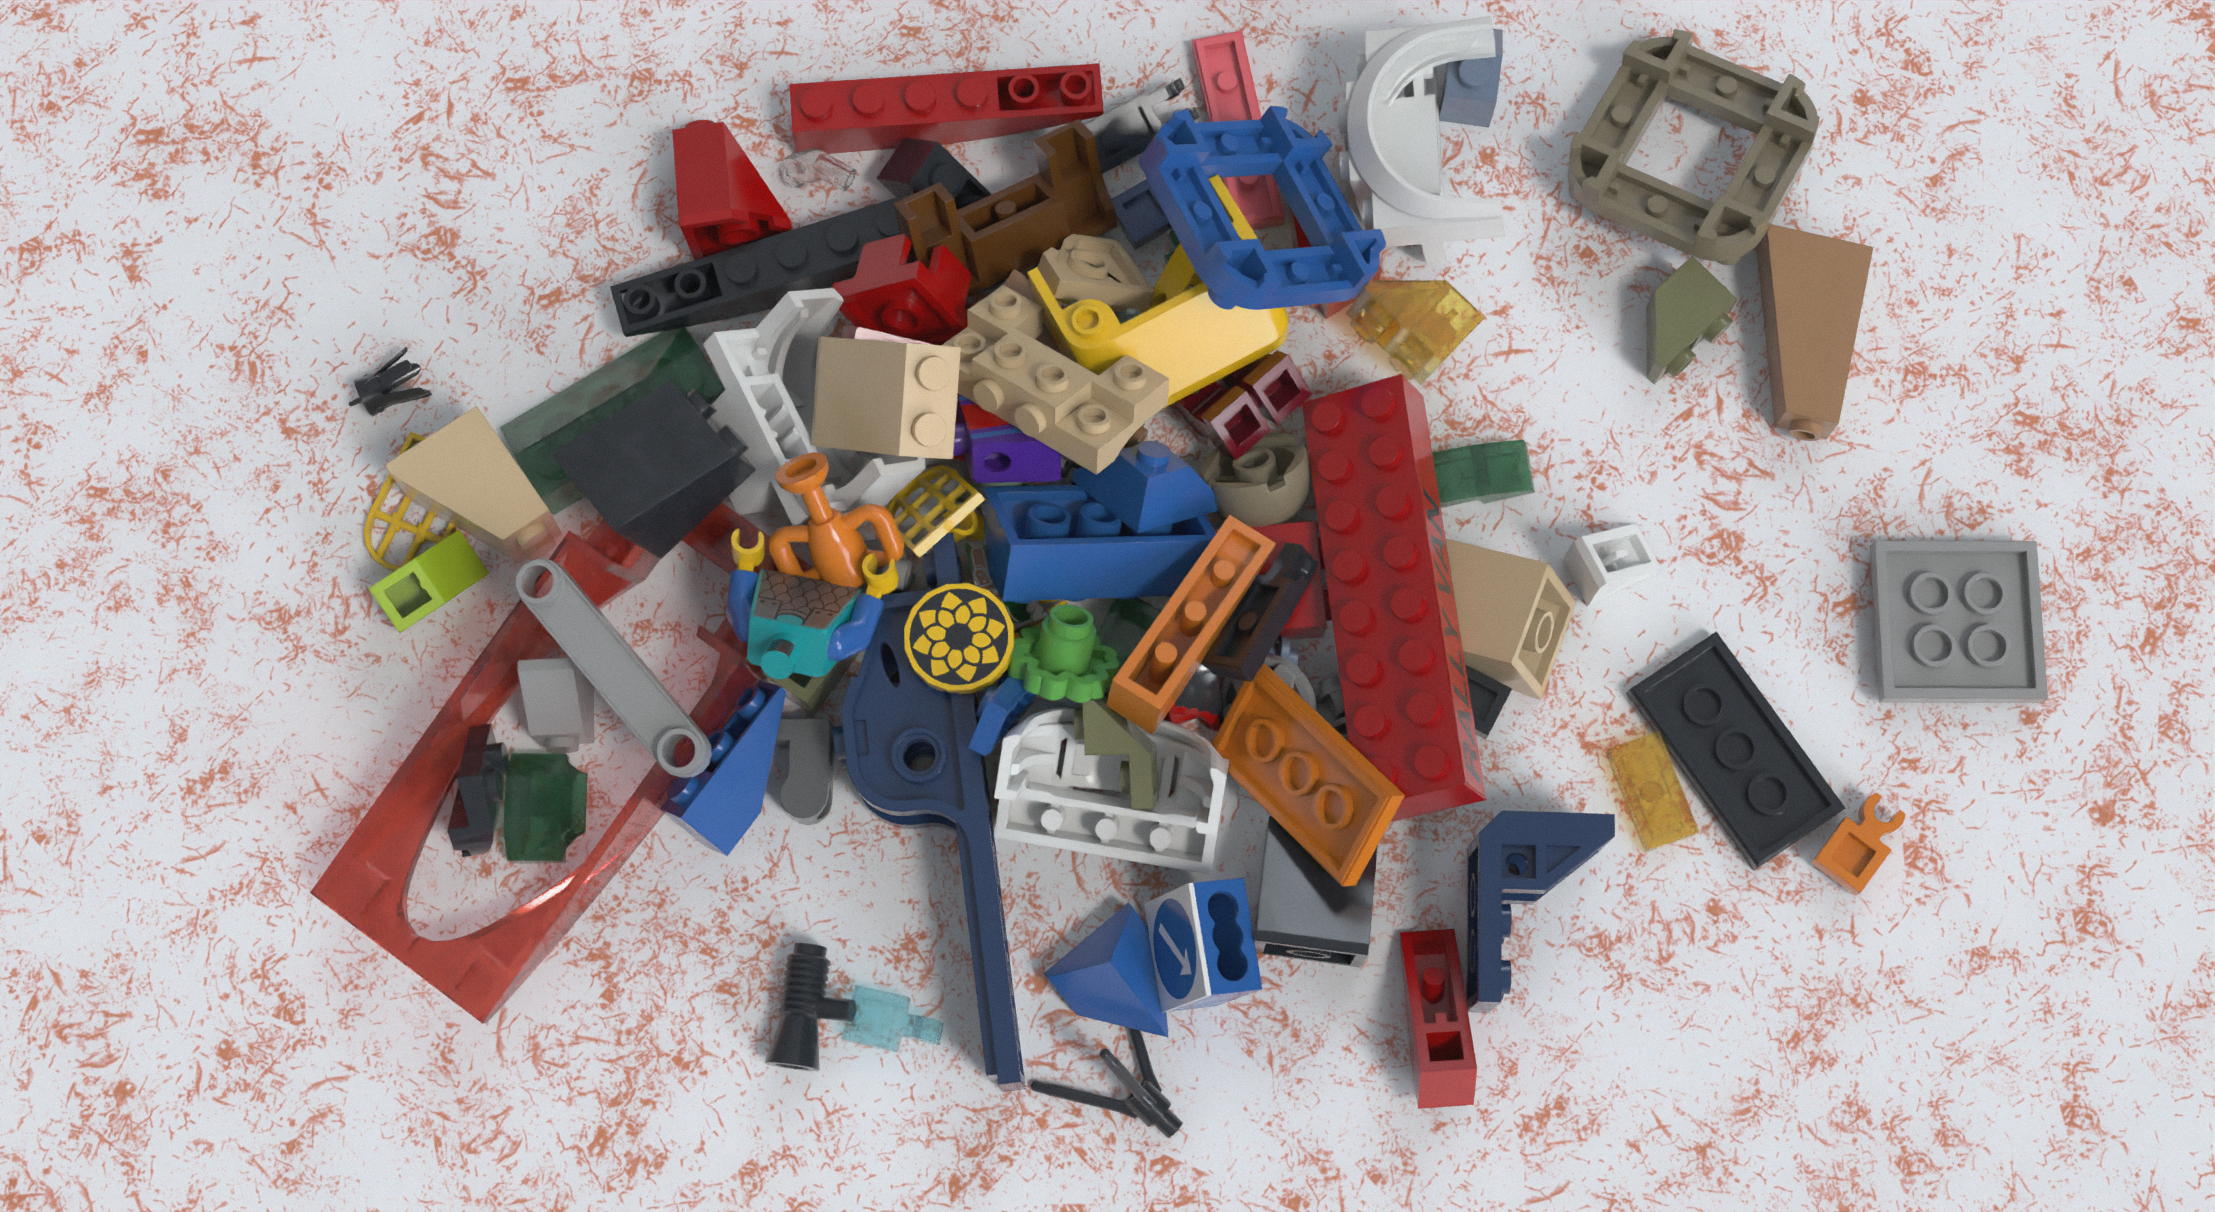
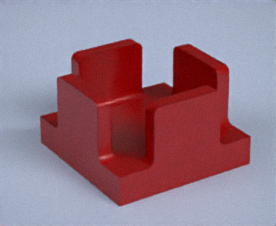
M905 234L865 244L862 248L855 276L851 279L836 282L832 287L844 300L839 310L855 327L939 346L968 327L965 303L971 274L945 245L933 249L929 269H927L921 261L906 264L911 240Z

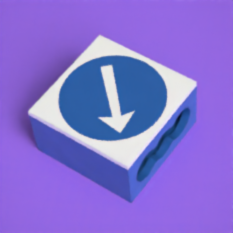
M1244 878L1187 883L1144 903L1162 1013L1214 1007L1262 990Z

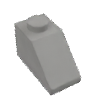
M571 658L518 660V675L530 737L540 746H546V751L551 753L579 751V744L594 743V686Z

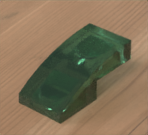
M1525 440L1484 443L1432 452L1441 508L1480 500L1486 504L1535 492L1528 447Z

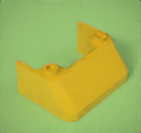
M1217 174L1209 178L1208 180L1241 240L1258 239L1219 175ZM1036 267L1027 272L1034 301L1044 308L1043 321L1063 356L1099 376L1125 355H1129L1169 378L1168 405L1165 407L1273 352L1285 342L1288 336V315L1285 307L1251 310L1235 306L1230 310L1222 309L1211 301L1208 295V287L1204 282L1120 324L1112 309L1099 300L1085 299L1061 309L1038 268Z

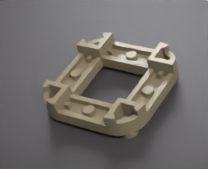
M1674 29L1672 37L1653 38L1640 44L1637 40H1634L1623 52L1622 65L1581 133L1575 132L1573 136L1568 166L1570 196L1597 215L1703 260L1716 261L1722 265H1733L1742 258V255L1750 252L1760 243L1811 154L1820 116L1817 115L1812 100L1804 92L1806 84L1792 74H1788L1784 83H1780L1691 46L1693 33ZM1666 96L1758 134L1725 193L1719 194L1715 203L1626 165Z

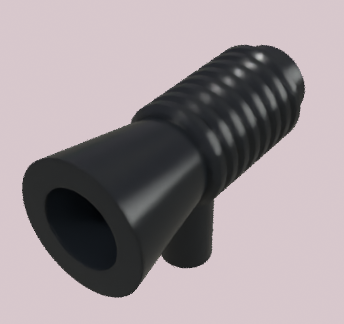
M795 943L793 953L787 955L788 962L785 966L787 970L784 972L786 977L783 979L784 985L782 986L784 992L781 993L782 1000H780L779 1004L781 1007L778 1010L781 1017L765 1064L794 1070L820 1071L818 1020L826 1019L848 1022L854 1020L856 1015L855 1000L824 997L826 996L824 989L827 988L826 981H828L827 974L830 970L828 967L831 963L826 958V947L808 943Z

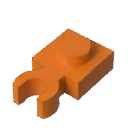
M1878 793L1871 795L1862 802L1858 811L1860 823L1856 824L1847 816L1843 818L1810 862L1855 896L1863 891L1892 851L1879 839L1881 836L1888 835L1897 830L1905 819V813L1899 810L1893 814L1889 822L1879 821L1874 815V807L1882 797Z

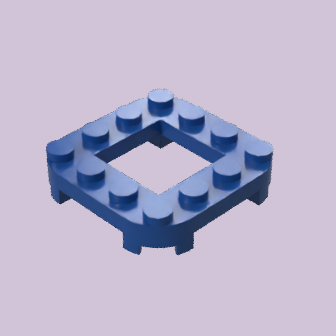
M1269 106L1258 120L1195 122L1188 109L1177 111L1159 129L1138 160L1140 168L1144 172L1152 191L1194 270L1208 287L1209 298L1222 309L1230 310L1238 306L1251 310H1263L1351 300L1364 289L1377 273L1380 265V252L1386 247V241L1381 229L1362 230L1322 158L1333 146L1330 139L1322 130H1319L1313 137L1304 128L1286 119L1288 110L1285 107ZM1217 174L1220 178L1272 174L1312 247L1265 251L1259 239L1241 240L1208 178Z

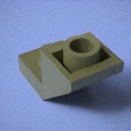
M1105 696L1100 699H1091L1088 702L1082 703L1083 707L1075 708L1076 741L1084 740L1085 755H1129V761H1121L1120 765L1122 794H1130L1131 809H1153L1159 799L1157 745L1134 723L1107 707V698Z

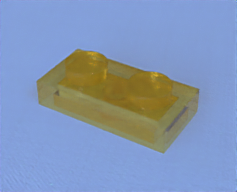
M1659 731L1608 748L1605 752L1645 853L1696 836L1699 833Z

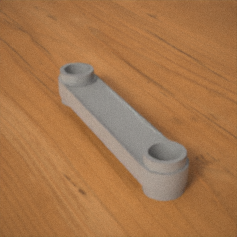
M533 559L524 564L518 571L515 580L516 590L521 600L658 764L669 774L682 778L695 777L702 773L709 765L712 756L711 744L706 735L574 578L560 564L548 559ZM550 571L553 576L552 589L546 596L537 598L534 590L535 581L540 574ZM689 737L695 745V755L688 765L680 767L674 760V748L681 739Z

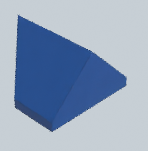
M1129 903L1043 973L1076 1015L1168 1037L1167 1012L1162 1013L1148 926Z

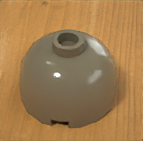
M1268 432L1237 460L1232 459L1219 448H1216L1204 460L1201 469L1204 482L1214 491L1218 510L1216 512L1224 520L1231 515L1251 527L1283 524L1305 504L1311 484V470L1304 444L1301 448L1298 447L1296 437L1287 433Z

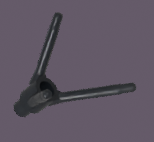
M1128 1028L1143 1078L1141 1083L1135 1079L1109 1049H1102L1099 1053L1108 1068L1131 1092L1125 1100L1037 1080L1031 1083V1089L1035 1092L1119 1112L1133 1119L1138 1117L1147 1127L1155 1125L1167 1138L1173 1136L1183 1124L1169 1109L1171 1102L1161 1093L1162 1089L1153 1072L1146 1045L1139 1030Z

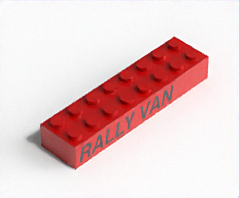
M1398 374L1303 402V415L1349 743L1405 795L1391 822L1485 801V788L1424 396L1402 374Z

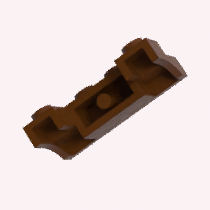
M1078 119L1034 139L1038 174L959 210L956 209L953 196L940 182L893 203L900 234H905L911 240L909 252L912 255L913 262L921 261L929 269L933 249L945 245L971 274L968 297L989 286L1004 281L1014 269L1022 272L1039 264L1043 252L1051 247L1056 250L1061 249L1064 239L1072 234L1097 237L1118 227L1115 208L1102 176L1095 136Z

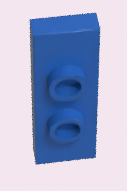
M1006 670L999 678L996 687L990 686L976 713L980 720L968 746L969 749L984 756L990 754L1032 705L1037 694L1027 692L1023 688L1024 680L1012 678Z

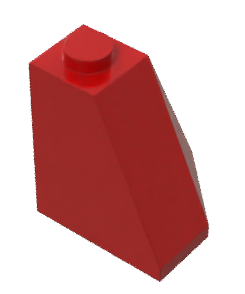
M696 120L688 123L685 128L672 129L679 226L694 260L793 230L790 218L724 122L715 123L711 120Z

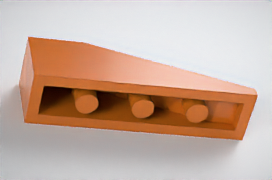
M1229 515L1112 680L1106 706L1153 735L1275 548L1276 543Z

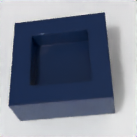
M1147 179L1111 199L1115 208L1117 223L1134 250L1172 229Z

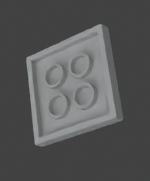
M1874 541L1870 545L1879 703H2042L2048 699L2037 541Z

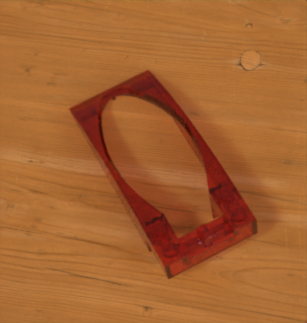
M723 502L682 539L687 545L731 575V571L737 570V564L732 558L731 536L733 532L740 528L739 546L744 549H751L758 544V533L761 531L764 535L765 556L763 561L754 567L753 572L758 575L761 569L778 572L769 552L770 535ZM603 518L588 540L568 531L548 560L564 567L601 610L639 583L645 581L660 558L615 533ZM794 553L804 572L813 567ZM550 571L540 574L535 581L534 590L537 598L546 596L552 589L553 576ZM521 598L310 892V894L482 1024L488 1023L532 974L665 814L660 808L668 799L667 792L671 784L678 777L666 772L656 761L585 862L551 888L517 910L480 930L452 940L433 941L416 933L408 921L407 897L410 883L429 833L457 778L470 726L490 724L519 687L518 660L544 659L558 645L556 640ZM727 616L716 632L699 625L696 634L698 638L720 653L711 685L689 714L690 718L707 738L712 732L722 728L735 711L734 704L745 689L755 685L758 680L765 681L766 679L762 674L764 671L761 666L753 665L747 660L748 643L738 640ZM689 737L681 739L674 748V760L678 766L684 767L694 758L695 745Z

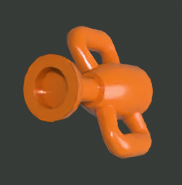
M812 452L797 456L778 469L775 474V480L782 489L792 494H801L811 517L807 525L778 528L770 536L769 552L778 572L857 588L866 582L862 563L867 555L875 553L878 562L877 567L889 566L891 559H894L896 563L903 557L904 541L890 511L883 505L871 503L859 506L844 515L835 508H831L821 486L829 470L826 455ZM865 521L872 523L883 551L867 549L863 537L857 529ZM789 542L809 544L811 558L814 563L812 568L806 572L801 569Z

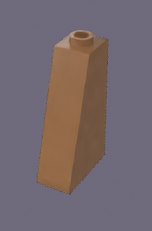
M1771 224L1758 244L1757 259L1774 426L1789 430L1788 434L1799 440L1817 441L1820 438L1827 439L1840 420L1873 247Z

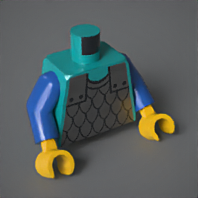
M740 528L733 532L731 536L732 558L737 564V570L731 571L726 615L738 640L748 643L747 660L751 664L761 666L764 673L774 679H785L792 672L821 677L825 676L837 661L855 655L868 647L885 604L880 599L882 595L892 592L898 586L899 576L894 559H891L889 568L885 573L875 575L878 565L876 555L871 553L866 556L862 563V569L867 589L865 594H862L863 589L840 586L826 581L761 569L758 575L753 571L754 567L758 566L765 556L763 533L759 531L758 544L754 548L744 549L739 546Z

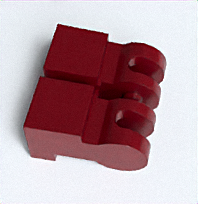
M1276 350L1272 355L1267 354L1224 376L1222 379L1229 387L1228 390L1215 381L1201 388L1199 393L1190 394L1176 401L1175 405L1182 417L1196 433L1202 437L1206 436L1216 448H1219L1232 459L1237 460L1271 431L1264 418L1278 425L1313 393L1289 355Z

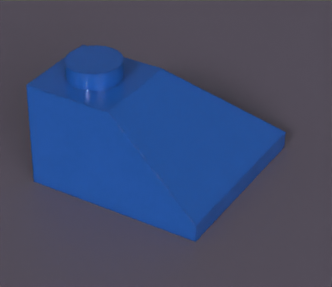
M1157 440L1143 441L1139 445L1121 449L1115 461L1097 475L1084 467L1073 471L1072 481L1136 533L1218 511L1214 491L1190 465L1171 452L1168 446Z

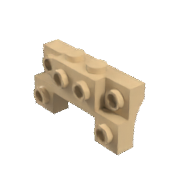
M1004 285L968 309V327L941 345L961 347L958 380L959 394L1096 475L1115 461L1121 449L1139 427L1168 405L1169 378L1129 355H1125L1098 376L1035 340V338L1043 333L1044 308Z

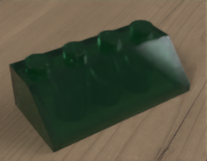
M685 327L659 333L500 427L515 458L552 515L559 513L585 497L551 456L560 447L670 380L688 393L694 387L697 388L712 404L724 392L723 384Z

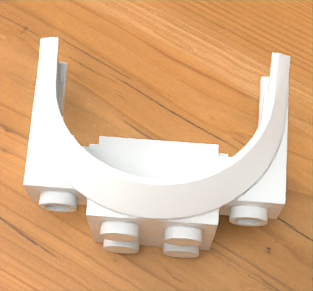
M1491 16L1438 24L1364 31L1365 50L1356 51L1358 81L1346 82V101L1337 103L1339 131L1340 134H1344L1345 151H1340L1339 154L1342 183H1346L1348 202H1357L1361 218L1364 219L1365 230L1381 229L1386 241V247L1421 244L1426 262L1447 260L1446 242L1506 237L1502 199L1443 197L1436 66L1465 59L1496 57ZM1404 88L1405 98H1396Z
M834 288L789 291L756 328L713 332L703 344L725 387L724 392L713 403L717 412L711 418L721 429L726 424L729 425L746 442L749 449L743 455L756 469L729 495L738 515L784 508L793 526L807 525L811 516L801 494H792L782 489L775 480V474L782 465L806 453L818 452L826 455L829 470L821 486L831 508H835L843 515L869 503L885 506L898 492L926 469L924 457H916L913 461L884 465L881 458L872 459L856 474L841 459L835 448L811 445L818 336H823L826 328L844 301ZM865 521L863 524H861L857 528L858 531H860L869 521Z

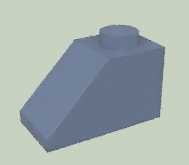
M1493 28L1496 57L1465 59L1446 63L1439 121L1489 128L1497 102L1503 56L1502 29Z

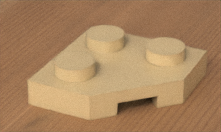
M1072 234L1064 239L1061 249L1056 250L1051 247L1043 252L1038 265V270L1055 299L1067 305H1072L1085 299H1095L1104 302L1114 311L1122 312L1126 311L1127 308L1149 310L1155 294L1119 240Z

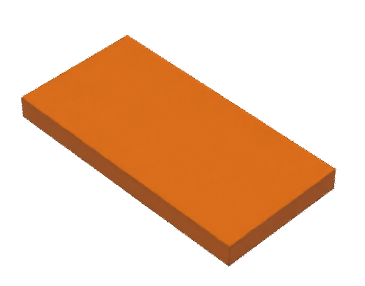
M1263 664L1252 682H1243L1212 745L1222 758L1230 759L1228 773L1342 887L1356 886L1405 795L1269 666Z

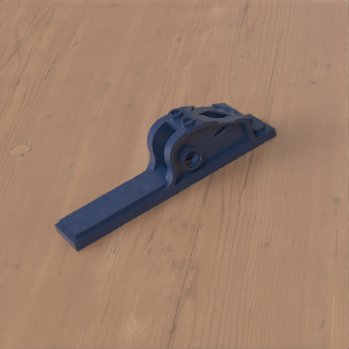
M952 532L947 533L933 545V552L923 554L926 580L930 589L882 595L880 600L885 603L872 640L866 648L857 677L851 676L841 706L842 726L833 727V738L837 760L841 759L842 768L848 769L850 779L863 802L878 819L897 828L941 827L957 833L986 1076L991 1082L998 1081V1085L1004 1092L1025 1090L1026 1085L985 756L968 748L980 720L976 716L978 710L977 692L973 694L949 693L944 690L942 692L931 688L914 672L904 649V627L912 608L926 593L946 584L963 583L960 557ZM899 672L900 683L898 687H895L889 678ZM931 757L935 759L933 765L927 770L921 772L911 770L913 764L920 758Z

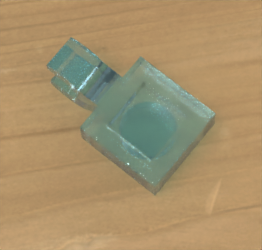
M855 985L852 999L856 1002V1015L852 1022L846 1021L842 1035L844 1041L895 1053L899 1051L902 1037L934 1045L940 1044L944 1023L933 1018L908 1014L911 1002L909 997Z

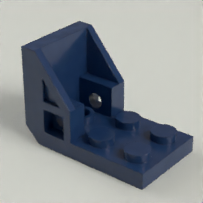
M1502 810L1477 834L1467 848L1466 1003L1468 1012L1489 1013L1501 1003L1504 994H1510L1511 962L1510 960H1502L1504 938H1510L1512 913L1510 904L1533 905L1596 855L1615 837V814ZM1508 864L1513 865L1517 869L1518 875L1508 871Z

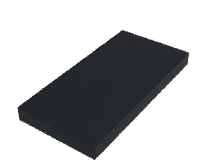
M1717 631L1629 689L1626 693L1754 871L1846 809Z

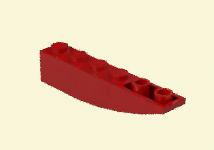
M1100 63L789 84L792 134L797 156L897 149L904 137L936 141L941 145L1050 128L1068 124L1078 119L1081 121L1104 114Z

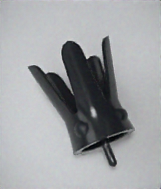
M406 346L375 373L366 374L361 378L354 379V385L359 398L350 401L349 406L352 407L362 402L369 414L374 417L392 405L429 397L432 393L420 387L390 393L398 386L418 375L421 370L419 364H411L408 360H404L391 367L408 351Z

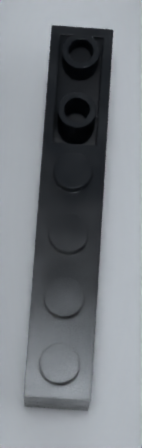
M911 193L610 286L623 334L625 337H631L774 308L789 291L832 288L836 282L851 279L855 276L862 248L865 244L900 235L893 203L910 196ZM910 252L906 264L913 263Z

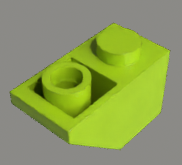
M459 529L368 589L397 631L401 633L481 580L489 572Z

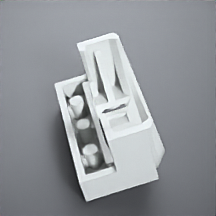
M1077 707L1055 708L1035 713L1020 723H1016L1003 738L994 798L999 799L994 838L1211 875L1230 759L1222 758L1213 745L1201 735L1166 720H1162L1153 735L1137 726L1157 745L1159 799L1153 809H1131V799L1079 791L1070 787H1086L1121 792V761H1129V755H1085L1084 740L1076 741L1074 711ZM1067 738L1063 771L1060 779L1057 775L1061 742ZM1176 756L1179 760L1175 793L1169 797Z

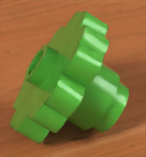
M1063 604L1053 607L1050 610L1049 616L1042 621V624L1021 629L1020 637L1014 639V650L1007 673L1012 678L1024 680L1023 688L1027 692L1040 695L1052 701L1066 696L1074 702L1084 703L1091 699L1104 697L1106 687H1111L1112 680L1118 673L1119 661L1117 660V652L1114 649L1100 645L1101 638L1096 635L1097 631L1093 625L1092 614L1079 606Z

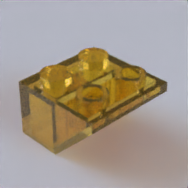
M1371 280L1346 312L1352 319L1350 322L1352 329L1360 338L1370 344L1376 342L1390 355L1388 361L1398 374H1402L1407 380L1414 378L1420 385L1485 318L1447 280Z

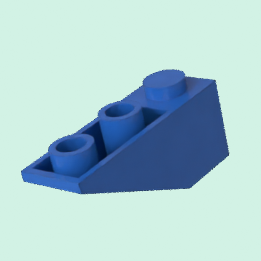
M758 680L755 685L748 687L739 695L734 704L735 711L722 728L715 730L707 737L711 744L712 752L709 765L702 773L695 777H677L667 792L668 799L660 808L661 811L705 847L725 856L730 854L761 813L786 691L780 686Z

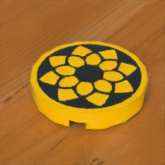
M969 583L946 584L926 593L912 608L904 627V649L914 672L931 688L942 692L944 690L949 693L973 694L991 686L1007 670L1014 650V625L1005 605L989 590Z

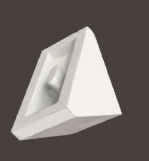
M1637 523L1581 536L1573 541L1563 559L1587 607L1662 570Z

